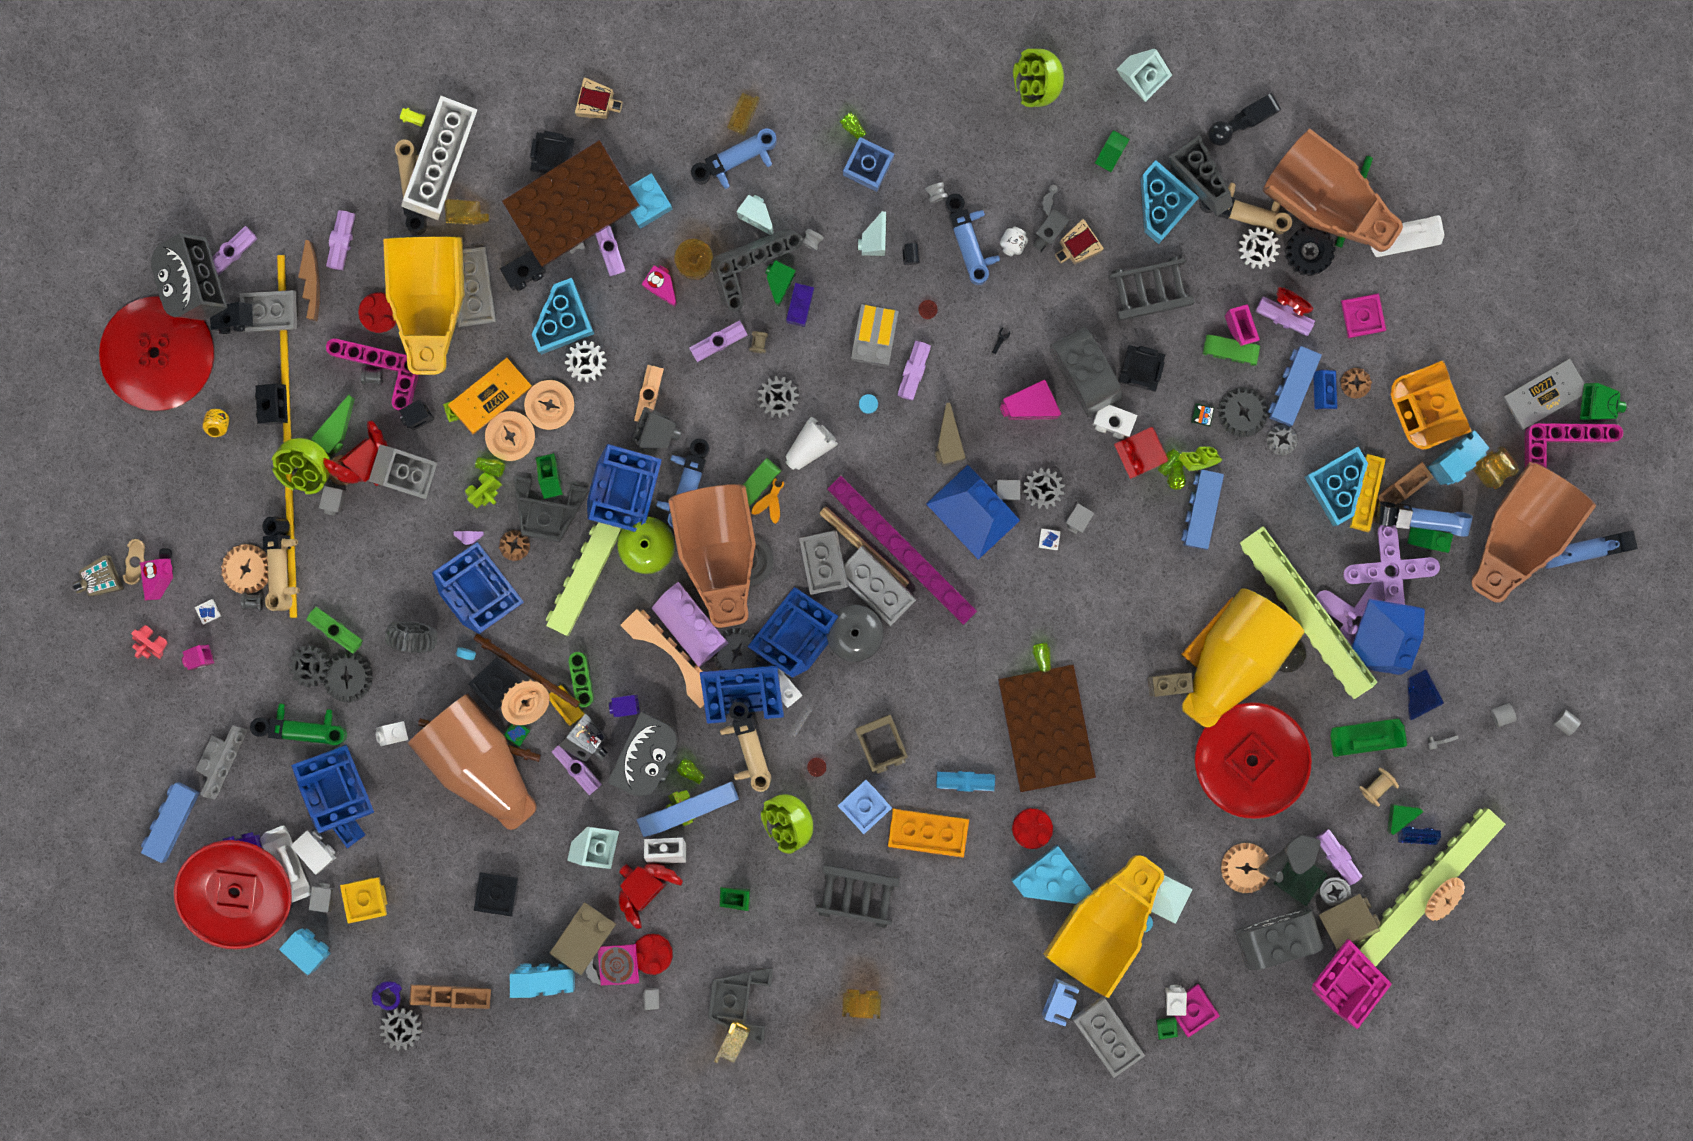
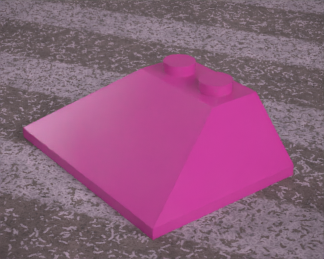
M1347 939L1312 984L1311 990L1334 1013L1358 1029L1392 984Z

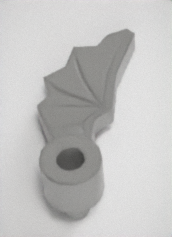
M1051 185L1049 188L1050 193L1043 197V210L1046 211L1048 216L1051 213L1053 195L1058 191L1056 185Z
M1458 735L1434 741L1433 737H1429V750L1438 748V744L1459 739Z
M593 958L586 969L587 978L591 979L592 983L596 982L601 985L598 972L593 967Z

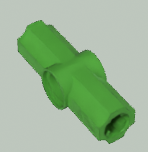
M315 607L306 619L325 633L328 638L333 639L352 654L359 649L364 641L318 607ZM333 625H337L339 628V632L335 636L331 633Z

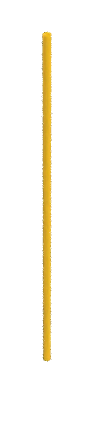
M277 255L278 291H286L285 255ZM280 330L281 384L286 385L288 423H283L284 443L291 439L287 330ZM292 473L286 474L287 480L292 482ZM285 486L286 519L290 524L287 536H290V539H295L293 490ZM294 545L291 546V549H287L288 587H296ZM297 594L291 595L293 601L289 609L290 618H297Z

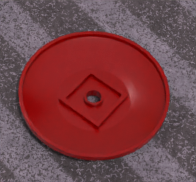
M159 296L146 297L127 304L111 318L101 338L99 361L107 384L118 397L140 409L163 411L185 404L202 390L213 368L214 344L210 330L204 320L170 316L164 310ZM157 347L159 355L156 358H152L150 351L152 348Z
M1243 703L1235 705L1221 715L1215 725L1204 728L1196 745L1195 770L1203 791L1219 808L1238 817L1259 819L1284 811L1300 797L1310 777L1311 751L1303 730L1288 714L1267 704ZM1254 755L1257 758L1255 766L1247 764L1248 756Z
M224 840L203 846L188 857L180 868L175 880L174 902L182 922L199 939L220 948L245 949L264 943L281 929L291 909L292 889L286 871L269 852L248 842ZM237 888L240 891V894L233 895L231 894L230 889Z

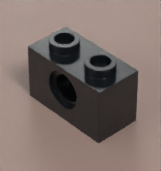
M532 250L500 268L510 288L517 291L527 287L526 283L531 280L536 282L544 277L543 274L546 273ZM522 268H528L529 272L526 276L522 277L519 275V271Z
M235 302L227 304L228 308L210 317L211 330L219 331V334H230L231 330L243 332L245 328L253 327L252 304Z
M275 383L256 385L257 424L273 425L288 423L286 385Z
M420 399L399 410L401 413L399 418L402 424L414 431L435 420L427 404Z

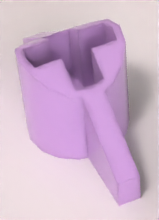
M454 531V536L465 545H473L484 536V532Z

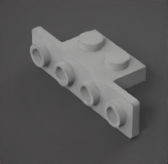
M233 725L225 741L216 736H211L196 768V771L208 777L200 794L201 796L214 800L217 798L247 733L245 728Z

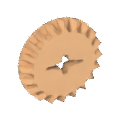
M544 380L536 383L528 391L524 403L525 412L529 420L537 427L546 430L558 429L564 426L570 420L575 406L570 390L564 384L555 380ZM549 400H553L552 403L560 407V409L554 407L546 410L547 406L539 401L549 402Z
M506 411L498 414L489 422L485 431V441L490 452L497 458L505 461H516L523 458L532 449L535 441V431L527 417L518 412ZM505 427L511 433H515V436L513 437L515 446L512 441H510L509 439H505V437L507 436V431Z
M242 544L233 547L223 558L221 568L224 582L235 592L252 594L264 588L268 583L267 554L261 548L251 544ZM249 563L248 568L251 569V571L246 572L243 575L244 570L241 569V567L246 566Z
M530 679L529 681L522 680L519 684L515 683L513 688H509V691L504 693V699L501 700L502 706L500 708L502 714L508 722L515 725L533 723L547 710L549 693L538 681L534 682ZM524 699V700H527L528 702H527L526 704H524V703H522L521 701Z
M1240 843L1231 847L1225 853L1221 863V873L1224 881L1237 892L1253 893L1260 890L1266 885L1269 878L1261 874L1258 868L1269 860L1268 855L1262 848L1251 843ZM1248 863V866L1257 868V870L1251 869L1245 874L1244 870L1236 867H1242Z
M1455 877L1440 885L1430 897L1426 905L1425 915L1432 921H1438L1440 918L1443 919L1445 915H1449L1450 911L1454 910L1459 900L1462 899L1461 896L1464 894L1465 889L1464 882Z

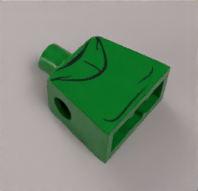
M1584 383L1580 420L1617 419L1618 412H1625L1627 405L1625 402L1620 401L1619 391L1599 383Z

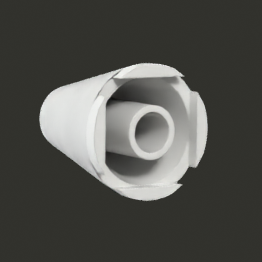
M813 417L808 419L785 456L787 459L786 464L793 470L795 468L800 470L838 445L835 442V437L823 425H816L818 421Z

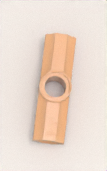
M647 365L634 421L639 422L644 407L654 410L664 371L663 368ZM646 390L654 392V397L651 400L645 399L644 393Z

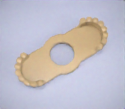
M139 539L131 540L127 544L129 552L125 560L126 573L123 575V580L131 585L140 581L141 568L140 565L136 568L132 567L130 559L136 556L140 559V562H145V545Z

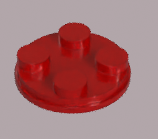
M1283 287L1277 289L1278 298L1276 300L1285 306L1288 304L1293 307V311L1298 315L1303 316L1304 313L1309 314L1313 311V306L1293 291Z
M371 293L361 301L358 315L366 329L375 333H383L396 325L397 322L393 318V311L390 303L387 302L386 293Z
M1030 808L1023 810L1015 817L1012 833L1017 843L1022 847L1038 849L1045 846L1051 839L1053 825L1045 812Z
M651 933L642 936L636 941L637 964L640 971L656 975L662 973L670 966L673 950L665 937Z

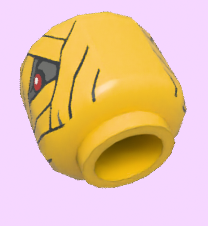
M210 409L207 411L203 420L204 432L211 437L225 435L229 426L230 418L228 414L221 409Z

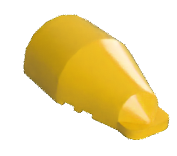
M462 237L383 239L386 299L390 303L393 318L396 320L400 331L399 335L407 354L408 369L411 373L417 375L440 374L446 369V355L464 299Z
M1241 588L1206 636L1204 648L1192 682L1194 692H1190L1182 703L1183 712L1203 727L1215 725L1221 715L1271 681L1304 635V629L1289 614L1265 597L1249 589Z
M1133 856L1125 867L1073 907L1044 951V956L1088 988L1109 998L1141 949L1143 933L1147 928V919L1149 913L1151 914L1157 890L1164 880L1162 869L1144 856Z

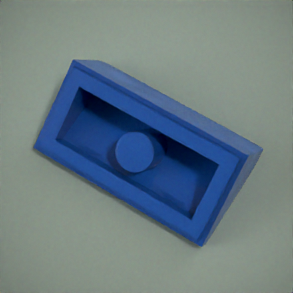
M1315 371L1313 375L1315 409H1337L1336 371Z
M355 820L333 828L346 848H349L365 836V833Z

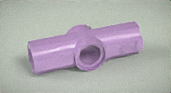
M338 210L335 228L332 230L329 238L330 251L326 267L344 270L347 251L351 248L349 243L353 239L351 233L355 220L354 213Z
M245 226L229 242L222 244L220 250L212 256L218 276L232 262L238 260L241 254L258 239L248 227ZM233 247L234 254L228 257L227 251Z
M608 226L595 235L609 276H614L625 272V268L611 227ZM604 242H611L613 250L609 252L604 250Z
M1264 296L1261 298L1255 311L1264 317L1274 320L1275 324L1284 325L1283 328L1293 329L1305 336L1309 335L1315 322L1304 315H1298L1291 306L1278 304Z
M739 320L689 348L696 361L699 362L718 351L724 350L727 346L748 335ZM716 337L724 339L721 346L713 344V340Z
M915 341L910 359L907 360L903 372L904 377L898 391V396L913 401L919 381L921 382L926 367L925 362L929 355L930 345Z
M559 745L552 751L554 756L567 769L569 775L574 777L588 795H591L602 785L588 769L584 761L567 752ZM574 763L581 765L582 770L580 773L573 772L572 765Z
M1329 829L1316 837L1321 841L1320 847L1325 852L1327 860L1331 861L1332 867L1340 873L1349 886L1355 884L1363 877L1351 861L1350 854L1339 844Z

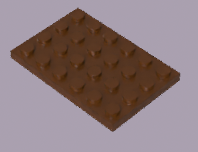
M600 140L502 201L542 267L640 207Z
M1074 665L998 679L1020 792L1096 778Z

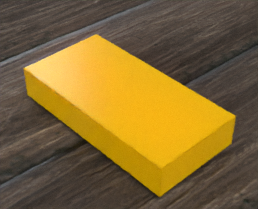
M562 684L558 686L560 689L568 693ZM551 692L549 694V701L569 726L585 714L579 706L575 708Z

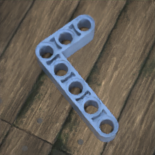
M731 781L636 820L643 837H646L739 800V797Z

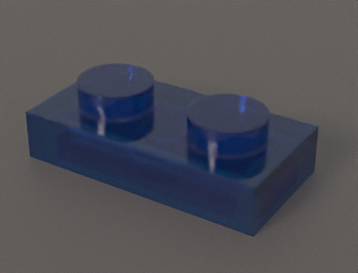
M1405 827L1401 829L1398 835V843L1437 845L1441 839V830Z

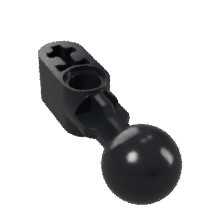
M1270 93L1245 107L1240 113L1235 115L1234 120L1228 123L1224 121L1213 123L1209 128L1208 137L1217 146L1226 145L1237 130H1245L1248 127L1252 128L1282 109L1273 94Z

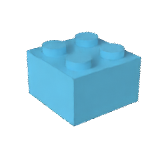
M652 173L629 186V189L640 205L639 208L631 212L640 229L673 210Z
M301 928L295 931L279 950L304 973L310 975L319 968L331 953L328 951L329 947L324 942H318L314 939L315 935L307 928L305 930Z

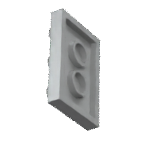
M296 291L240 293V302L252 304L253 327L245 328L243 332L297 330Z
M837 531L799 538L810 595L848 587Z

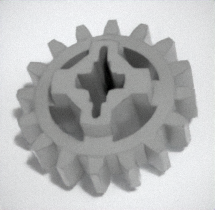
M775 376V381L773 382L769 378L768 385L762 383L764 390H758L762 397L757 399L763 402L760 408L765 407L764 413L771 412L772 418H774L775 414L782 418L783 413L789 416V410L795 411L793 404L798 405V401L795 398L799 397V394L794 393L797 387L791 388L792 381L790 380L786 383L785 377L779 381L778 377ZM774 385H782L780 389L772 388ZM788 391H790L791 393L790 402L786 399V394ZM766 393L770 395L771 399L768 404L765 400ZM773 393H776L777 395L782 393L781 397L783 401H774L775 397ZM776 406H783V407H785L784 409H781V410H775V409H774Z
M1040 468L1038 474L1036 471H1032L1033 477H1026L1029 483H1023L1027 487L1023 493H1028L1025 500L1031 499V506L1035 503L1038 504L1037 509L1044 505L1045 510H1047L1049 504L1055 507L1054 501L1060 502L1061 499L1058 496L1064 495L1060 488L1065 487V485L1059 483L1062 477L1056 478V471L1050 474L1049 468L1046 472H1043V469ZM1043 476L1041 482H1033L1036 478ZM1050 478L1055 482L1056 488L1052 487ZM1043 484H1046V488L1052 491H1046L1044 494H1042V490L1038 487L1043 486ZM1031 490L1036 491L1037 499L1032 495ZM1049 494L1055 495L1051 500L1044 502Z
M405 1007L402 1008L401 1012H399L398 1008H395L394 1014L388 1012L387 1016L389 1018L384 1017L382 1019L385 1024L380 1026V1029L384 1030L380 1036L386 1037L384 1043L390 1042L389 1048L396 1045L397 1051L402 1046L407 1050L409 1045L412 1047L415 1045L414 1040H420L417 1034L423 1032L422 1029L418 1028L422 1022L416 1021L419 1015L412 1016L413 1010L407 1013ZM398 1017L396 1024L390 1023L393 1018ZM407 1019L411 1021L413 1026L407 1022ZM400 1025L405 1029L402 1033L397 1029ZM412 1034L409 1040L404 1041L406 1035Z

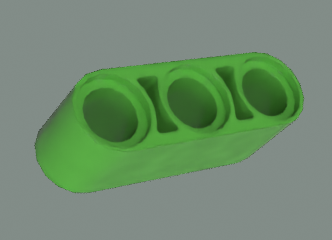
M1206 335L1202 354L1206 356L1211 354L1213 357L1220 359L1229 358L1234 362L1243 364L1248 362L1251 363L1250 365L1256 366L1261 346L1252 343L1240 346L1233 339Z
M768 458L761 463L743 484L746 487L749 506L759 498L763 490L782 471Z
M575 652L569 657L575 699L580 701L581 694L587 693L590 697L589 702L583 704L580 701L579 706L588 707L594 701L588 659L584 653ZM576 655H580L583 658V663L580 666H576L573 662ZM579 674L586 676V683L584 685L577 683V676Z

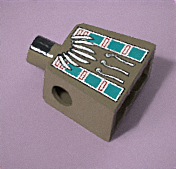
M108 555L102 556L81 569L79 574L82 580L73 583L77 594L87 591L88 596L93 597L124 590L112 558Z

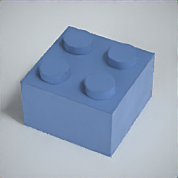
M860 137L843 170V176L877 192L894 159V153Z

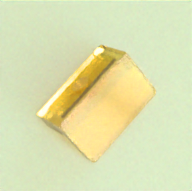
M741 94L727 129L745 136L760 102L758 96L753 98L747 94Z
M445 200L446 223L479 225L489 222V214L481 213L479 201Z
M733 1021L714 1062L718 1063L720 1057H723L734 1063L750 1033V1029Z

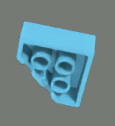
M1155 160L1142 175L1140 181L1144 232L1156 243L1160 244L1199 197Z
M572 278L553 285L536 327H534L532 337L541 355L594 335Z
M1474 430L1426 468L1440 485L1458 483L1466 477L1465 472L1472 470L1476 466V462L1487 455L1485 452L1489 447Z
M1359 447L1353 448L1304 477L1332 526H1337L1355 515L1357 500L1360 496L1363 477L1368 465Z
M1057 845L1011 879L1021 894L1028 898L1077 904L1092 892L1091 888Z
M523 963L510 973V998H531L540 995L542 992L544 996L561 993V990H564V993H570L575 990V971L563 963L558 964V967H551L550 963H541L537 967H532L530 963Z

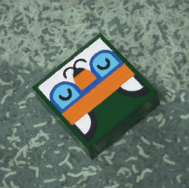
M1195 404L1191 423L1210 427L1214 407Z

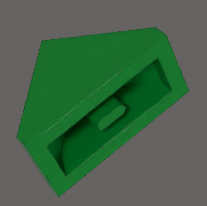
M1113 130L1095 164L1112 172L1130 139Z
M1391 804L1388 833L1391 835L1396 834L1424 811L1421 808Z
M720 887L719 907L743 911L749 910L750 889Z

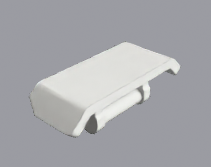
M1433 216L1402 223L1403 229L1388 250L1379 252L1372 247L1371 250L1376 257H1382L1441 245L1444 238L1441 217Z
M280 826L265 832L260 838L263 849L274 856L286 871L292 889V903L310 896L311 889L299 857L290 847L293 842L287 828Z

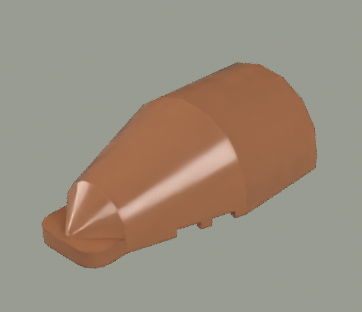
M1310 128L1288 150L1263 187V192L1307 226L1364 245H1370L1379 252L1388 250L1403 229L1401 220L1392 214L1379 195L1374 193L1368 185L1369 181L1366 178L1364 179L1358 171L1356 163Z
M1529 462L1496 508L1479 567L1471 579L1473 589L1493 602L1504 601L1513 589L1531 577L1538 569L1546 566V563L1563 553L1592 513L1596 504L1585 493L1561 476L1537 463Z
M741 484L717 485L690 490L670 497L668 502L678 556L709 611L711 623L717 628L744 623L748 619L747 599L756 545L746 487Z
M468 693L440 713L408 742L409 746L445 788L495 817L507 829L513 830L518 828L535 813L536 803L527 792L505 736Z

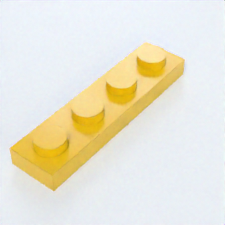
M1367 454L1365 459L1368 465L1363 477L1360 496L1357 500L1355 515L1350 523V528L1369 532L1371 529L1386 460L1385 458Z

